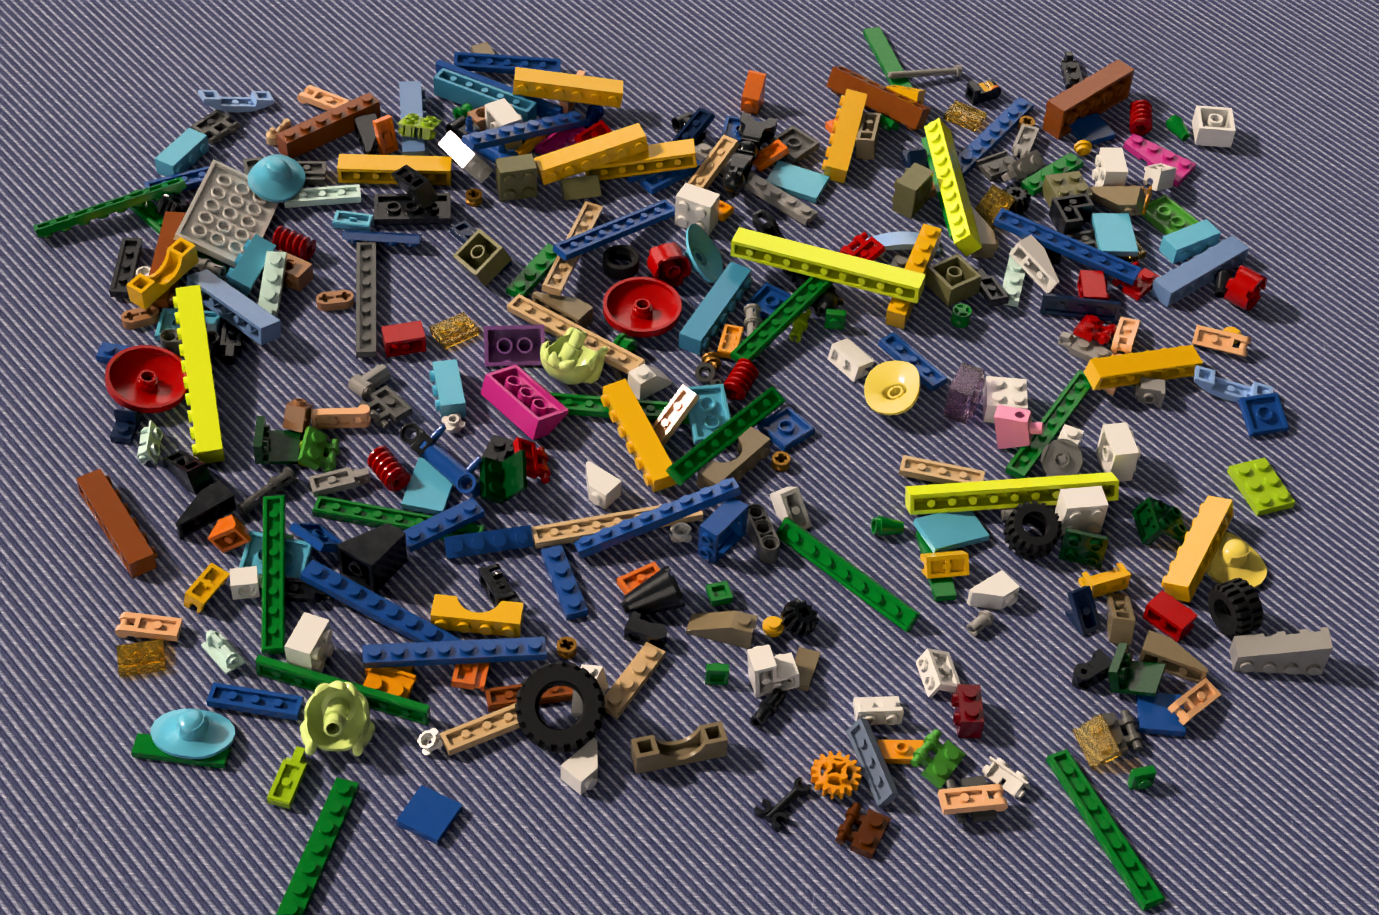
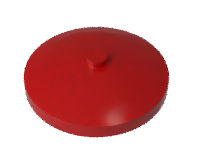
M632 277L621 280L607 290L603 299V314L606 321L615 330L633 337H654L664 334L678 323L682 313V301L678 292L666 282L651 277Z
M138 345L126 348L110 359L105 370V386L109 395L121 406L132 411H139L140 413H159L170 410L183 401L185 394L189 390L184 388L183 377H187V374L182 372V359L173 352L158 346Z

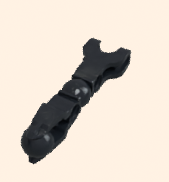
M742 113L739 121L741 125L738 130L741 136L740 145L731 157L729 172L722 179V184L728 198L733 199L745 188L753 161L756 160L761 145L769 142L775 136L778 119L769 117L766 121H756L751 118L752 113Z
M759 210L753 214L752 223L757 230L756 232L786 239L781 233L776 220L768 211ZM758 218L766 219V223L763 224ZM782 269L783 273L791 277L792 282H795L797 289L811 277ZM831 285L808 308L820 317L821 315H826V309L837 310L838 305H843L844 302L835 293L834 286Z

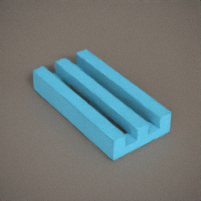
M337 210L332 226L339 229L371 231L374 215Z

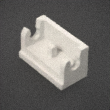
M1162 163L1144 167V185H1147L1148 179L1152 178V190L1159 191L1172 188L1177 168Z
M848 338L833 343L828 355V360L853 382L867 376L869 372L865 369L874 364V360Z

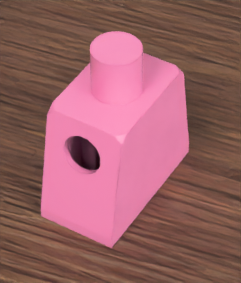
M1003 405L997 406L994 422L998 449L1029 446L1033 434L1043 435L1044 423L1032 422L1030 410Z

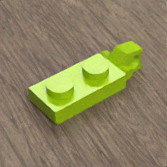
M296 746L292 758L287 757L283 759L267 796V804L287 809L291 808L307 770L308 764L305 762V748Z

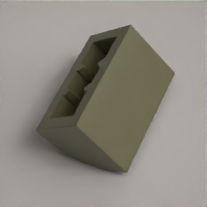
M598 174L563 178L559 182L564 201L602 196Z

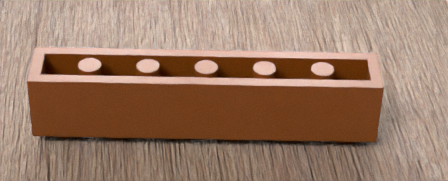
M841 65L833 66L826 87L831 89V92L838 95H845L847 89L868 94L864 108H872L876 110L875 113L888 116L896 123H903L907 129L912 131L924 127L931 109Z
M369 92L277 133L278 151L282 155L294 159L355 131L354 117L376 114L377 119L381 118L380 101Z
M165 211L149 275L155 273L162 265L166 257L167 248L176 241L173 238L186 213ZM179 280L151 304L158 307L159 312H162V308H171V305H174L173 297L175 296V288H179Z
M97 469L76 478L80 495L130 576L134 578L157 568L155 559L158 558L155 548L153 546L149 547V541L145 532L139 531L140 527L136 518H131L128 505L126 503L122 504L121 495L117 489L112 488L113 484L109 475L105 476L101 469Z

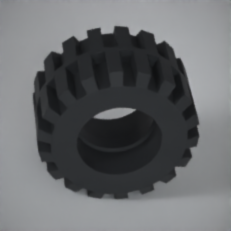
M1026 501L1023 505H1017L1005 523L1003 535H1006L1005 543L1010 544L1008 548L1011 551L1013 549L1016 551L1015 555L1019 556L1021 554L1023 559L1031 557L1032 560H1037L1038 557L1043 558L1052 551L1062 533V529H1060L1062 523L1057 521L1059 515L1053 513L1054 509L1051 506L1047 508L1045 507L1046 503L1042 502L1040 505L1038 501H1032L1031 504L1029 501ZM1029 523L1037 526L1042 533V537L1029 535L1024 530L1023 524Z
M1235 578L1211 588V591L1208 593V608L1211 618L1216 627L1226 637L1234 638V636H1241L1255 631L1262 626L1261 622L1264 619L1262 603L1257 592H1255L1252 585H1249L1248 581L1242 578Z

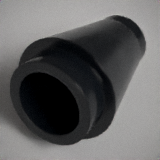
M1220 269L1214 275L1215 296L1218 298L1225 297L1228 291L1225 288L1230 278H1233L1232 272L1227 269Z

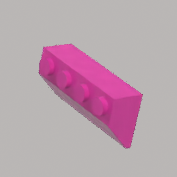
M512 365L485 374L481 395L532 440L549 435L569 412L563 404L518 365Z

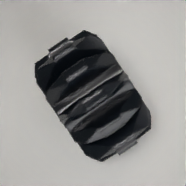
M1015 185L1013 187L1007 186L1000 193L999 206L1015 214L1019 213L1022 215L1029 208L1031 195L1028 194V190H1023L1022 186L1019 188Z
M164 194L158 201L156 210L164 218L165 211L186 213L190 205L183 198L173 196L172 194Z
M797 598L784 606L780 615L782 618L781 624L787 627L786 631H792L793 636L799 635L803 637L809 635L818 624V611L813 610V605H808L806 600L800 601Z

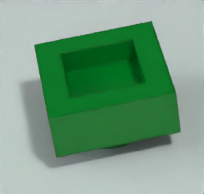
M881 114L880 123L882 124L880 127L889 132L891 129L898 131L900 125Z
M826 309L824 328L844 330L846 310Z
M727 581L706 585L705 591L712 607L733 603V595Z
M706 664L705 685H728L729 664Z
M1154 765L1131 769L1127 781L1130 790L1137 788L1146 789L1152 786L1157 773Z

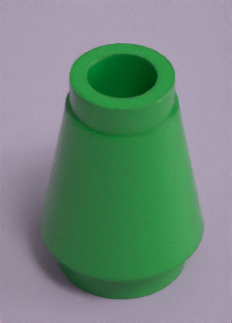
M1173 115L1166 121L1167 129L1181 139V141H1185L1190 137V133L1181 117Z
M879 515L872 519L871 532L878 537L903 534L904 522Z

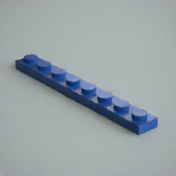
M440 59L435 63L436 73L445 68L513 93V87ZM521 96L537 102V116L551 117L563 114V107L541 98Z
M1018 97L958 155L963 177L975 167L977 160L984 158L1019 124V119L1022 116H1027L1033 110V103Z
M571 111L551 117L501 126L495 129H486L481 132H472L471 134L462 135L461 142L472 151L584 127L586 126L587 119L581 116L579 112Z
M666 199L558 242L553 245L552 251L564 261H567L675 216V206Z
M1001 208L994 219L993 225L1022 238L1032 235L1043 247L1093 269L1103 271V273L1130 285L1134 284L1140 274L1141 267L1004 208Z
M734 477L724 479L718 484L704 487L690 495H684L671 503H664L656 509L642 512L634 518L625 519L619 524L603 528L592 535L583 536L579 540L574 541L580 558L583 559L742 493Z
M313 559L300 574V580L414 642L461 640Z
M545 637L368 644L362 645L363 668L547 660Z

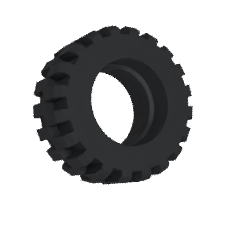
M556 661L554 664L546 663L540 669H534L530 672L531 675L521 683L522 686L517 692V702L515 704L517 721L526 737L540 749L548 750L552 753H570L575 749H581L590 740L595 738L597 732L600 731L603 719L605 718L604 695L596 678L585 668H580L571 662L569 664L563 663V661ZM555 686H567L574 689L581 697L583 703L581 717L573 726L567 729L551 728L542 721L539 715V702L542 695L548 689Z

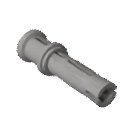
M755 303L747 304L744 307V314L746 315L744 326L747 329V337L761 324V319L759 318L761 307Z

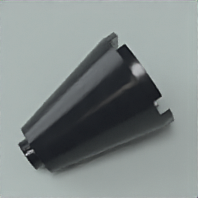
M669 566L663 567L623 596L624 601L621 604L625 614L630 613L631 615L635 611L641 615L685 607V603L679 601L683 599L674 575L671 576L667 573L671 570Z

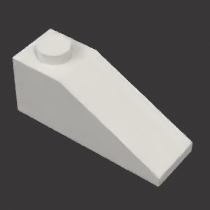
M1032 235L1019 241L1009 253L1046 293L1050 294L1059 283V279L1044 247Z

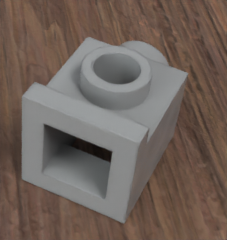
M1141 377L1139 385H1135L1134 396L1137 397V402L1155 404L1157 408H1161L1165 397V380Z

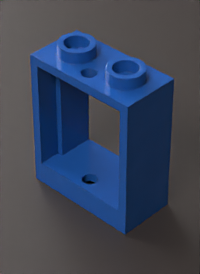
M735 497L728 499L700 525L698 554L703 559L715 564L746 534L748 505Z

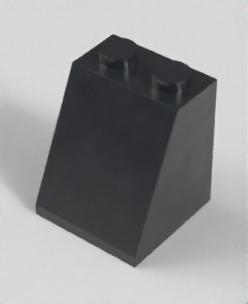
M387 523L337 545L340 574L376 593L408 561L406 533L402 529Z

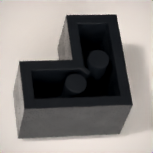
M1087 193L1052 198L1049 217L1057 231L1064 235L1081 232L1083 223L1090 222L1094 204Z

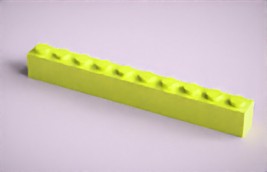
M938 118L926 125L924 129L954 244L965 257H968L981 249L982 244L951 131Z
M741 227L738 228L731 240L730 256L913 303H918L924 290L926 274Z
M200 285L175 288L176 296L173 297L174 309L178 308V312H175L176 325L180 324V328H177L178 340H182L183 343L179 344L180 356L185 358V360L181 361L182 372L187 374V377H183L184 388L189 389V393H186L185 397L187 406H191V410H187L189 423L193 422V427L189 428L191 440L195 439L196 444H192L193 456H198V459L206 464L225 461Z
M1112 472L905 486V507L910 515L1016 508L1017 505H1023L1026 501H1029L1030 504L1032 501H1038L1040 505L1042 502L1046 503V506L1057 505L1060 489L1102 486L1107 501H1118L1119 480Z

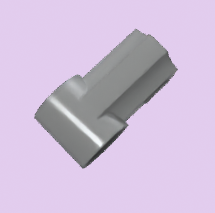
M378 365L364 375L355 374L349 380L348 388L362 399L367 400L377 387L391 379V373L385 365Z

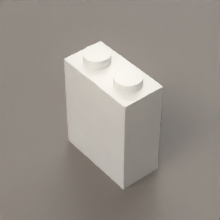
M450 130L438 145L466 172L482 184L493 172V169L475 151L461 142L462 139Z

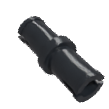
M774 688L768 698L761 701L759 709L750 718V723L754 727L762 728L768 718L775 715L777 707L786 697L784 691Z

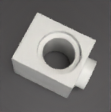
M257 566L230 569V586L233 600L260 597L259 588H262V574L258 575Z

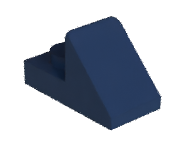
M917 148L901 151V158L906 168H910L914 163L929 168L926 149L919 150Z
M114 409L116 422L110 435L111 442L132 444L143 413L127 409Z
M1083 586L1068 592L1072 609L1066 611L1065 614L1079 633L1085 635L1102 628L1090 586Z

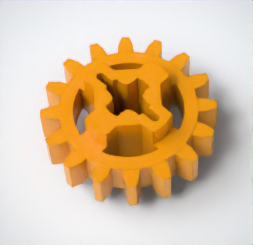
M829 751L827 757L820 754V759L814 760L810 772L811 783H815L814 789L816 791L822 789V796L828 793L831 799H834L835 795L843 799L846 793L850 797L853 790L857 791L861 783V767H856L857 760H849V754L843 757L841 756V751H838L837 755H833Z

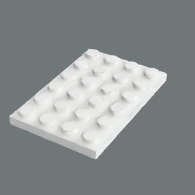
M213 159L173 239L177 240L182 237L196 245L198 251L235 267L237 264L234 262L238 254L245 252L243 247L248 239L252 240L255 234L263 238L279 203L260 198L248 186V175Z

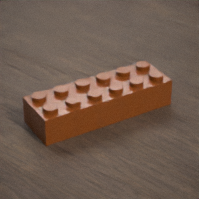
M1118 59L1103 69L1098 70L1093 75L1086 77L1081 82L1074 84L1071 88L1062 91L1054 98H1050L1046 104L1047 108L1042 129L1059 140L1072 131L1069 125L1073 124L1077 118H1083L1095 113L1100 115L1127 99L1135 69Z

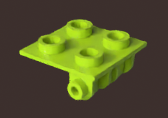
M409 113L397 123V125L402 126H399L398 134L415 138L418 128V139L422 136V139L432 140L436 138V132L433 130L442 120H438L435 116H426L424 118L419 117L418 114Z

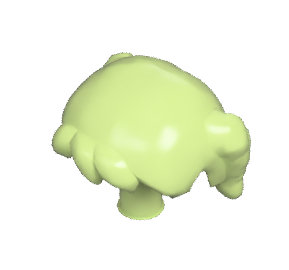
M570 327L564 336L559 337L550 346L549 341L542 344L540 360L545 371L551 377L564 384L576 385L582 382L592 384L600 378L605 356L609 349L607 346H603L598 351H594L585 347L583 344L588 336L587 333L581 329Z
M338 680L330 684L322 683L317 686L315 693L312 694L304 708L305 720L300 725L305 752L309 756L313 755L317 748L324 751H349L352 749L354 755L360 756L364 748L372 740L375 732V725L370 719V708L366 697L352 683Z

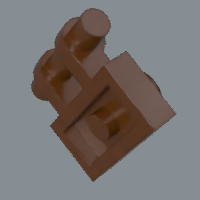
M854 802L845 814L846 819L837 830L835 842L843 845L845 840L852 842L850 851L873 859L891 818L871 809H868L864 816L860 814L861 804ZM853 824L860 826L858 832L851 829Z

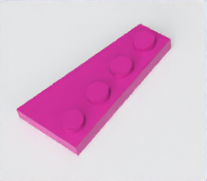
M1134 133L1124 142L1123 148L1139 160L1144 159L1147 162V166L1162 163L1177 168L1173 185L1176 187L1195 170V163Z

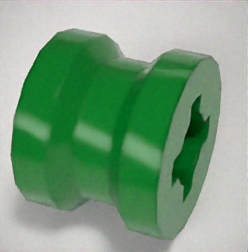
M464 103L461 107L454 108V119L460 116L466 118L467 112L473 110L472 106L469 103Z
M962 303L954 305L951 316L952 325L957 328L967 327L970 324L971 307Z
M620 333L613 342L631 353H634L637 348V340L629 339L625 333Z

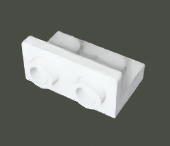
M927 648L916 661L927 696L933 697L939 690L956 693L957 684H960L950 653Z
M899 696L853 698L855 722L859 718H865L870 726L902 723L904 709L900 707Z

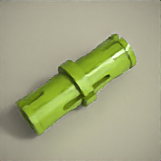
M807 308L806 313L803 312L793 322V328L789 334L791 341L794 340L795 336H797L795 342L801 340L803 332L808 327L809 317L812 314L809 308Z

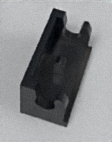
M492 564L484 568L480 567L479 583L494 608L501 601L520 603L517 598L518 595L512 591L503 576V572L499 570L492 573L494 570L501 568L499 564Z

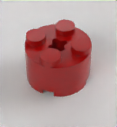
M676 242L664 243L650 249L647 267L655 279L666 282L672 287H677L683 283V279L686 276L690 275L691 263Z
M1241 265L1234 279L1230 278L1225 287L1228 291L1224 299L1243 310L1250 311L1261 298L1259 293L1261 289L1265 290L1267 278Z

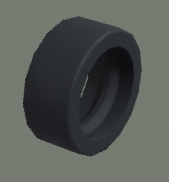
M627 245L609 247L603 254L602 267L604 273L617 280L634 277L639 270L638 252ZM625 259L630 261L631 264L619 266L611 263V261Z

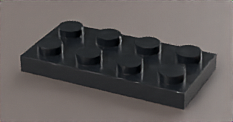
M436 193L439 199L432 206L424 209L418 206L408 194H374V225L451 224V194Z

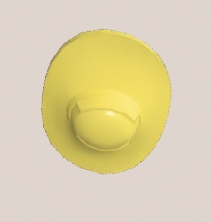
M887 361L877 365L869 372L865 381L864 394L867 404L873 411L883 415H899L908 411L919 397L921 387L920 375L914 365L904 361Z
M1226 532L1206 573L1219 584L1235 578H1242L1248 581L1249 585H1252L1255 589L1265 580L1267 567L1259 554L1249 544L1236 535Z

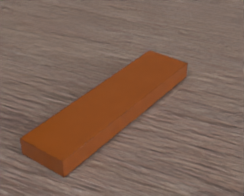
M522 684L485 689L488 712L497 711L517 702V692L521 689ZM567 686L552 687L542 695L539 705L570 701L573 697V689Z

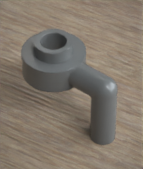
M701 363L696 367L695 377L698 382L709 385L722 384L720 379H715V369L710 363ZM703 372H708L709 376L702 377L701 374Z

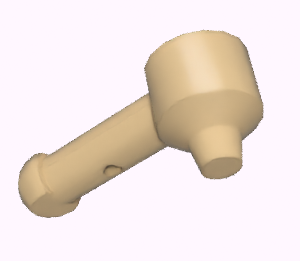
M284 119L276 130L274 127L269 129L266 133L268 145H278L276 134L291 126L292 122L290 119Z

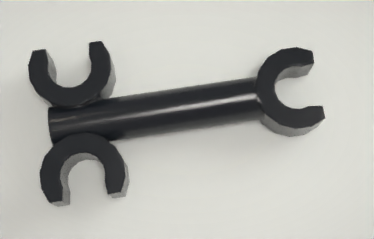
M796 778L793 789L773 808L771 802L765 798L762 800V806L766 808L765 810L755 806V816L765 818L767 822L771 823L774 831L780 832L781 825L777 822L782 821L786 825L789 823V817L783 811L799 796H808L811 791V785L809 784L807 787L801 788L799 786L802 783V778Z

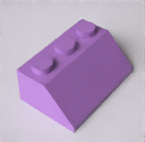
M544 325L484 326L485 367L542 365L540 349L545 342Z

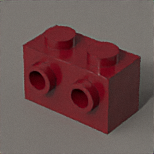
M957 684L956 693H952L951 705L955 708L953 724L957 727V737L981 738L984 726L980 685Z

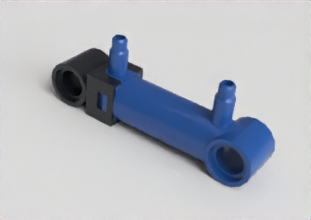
M460 116L445 127L446 133L451 130L460 139H462V135L480 132V127L473 123L471 116L466 118ZM505 144L475 150L494 164L496 158L519 155L513 149L506 150Z
M407 423L401 428L400 438L402 441L410 445L412 450L425 459L461 493L469 498H476L480 495V479L473 475V473L480 466L482 459L477 456L466 468L437 442L446 430L443 424L431 436L414 423ZM416 432V436L411 439V435ZM473 482L472 487L467 489L468 483Z

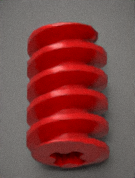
M1146 100L1131 102L1129 110L1130 133L1143 136L1149 133L1153 127L1152 104Z
M281 225L273 235L272 243L276 245V250H282L305 261L309 260L315 253V239L311 241L310 237H304L303 234H298L289 228L285 229Z
M740 358L725 380L724 388L728 399L743 400L759 376L758 369L750 360Z
M379 446L370 453L367 461L368 466L385 485L386 489L395 492L408 485L411 478L410 474L402 467V464L398 462V459L389 451L387 446Z

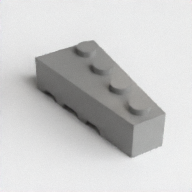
M1320 627V631L1317 632L1301 629L1297 634L1286 635L1285 631H1281L1267 637L1264 633L1234 636L1229 651L1233 671L1264 672L1268 674L1286 673L1290 675L1308 674L1314 676L1322 675L1333 646L1329 627Z

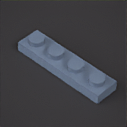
M859 718L846 732L877 806L885 808L899 793L868 720Z

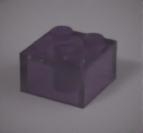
M962 362L948 388L943 417L966 424L970 417H974L977 409L976 404L980 405L983 398L981 391H983L986 384L984 369Z

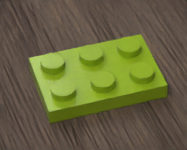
M1265 457L1228 467L1227 473L1256 516L1294 507L1295 500Z

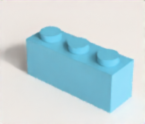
M188 128L155 158L157 173L166 177L183 173L189 169L199 158L208 152L207 135Z
M1205 219L1163 236L1159 251L1172 264H1175L1217 245L1221 232Z
M257 234L254 235L252 240L248 239L243 247L245 252L243 254L239 253L234 263L237 265L234 269L230 267L225 276L228 279L227 283L247 297L264 270L267 251H274L276 245Z
M457 359L432 362L433 370L429 371L430 382L435 384L432 385L433 397L438 399L435 400L436 412H440L441 419L454 413L461 414V418L466 417V403Z

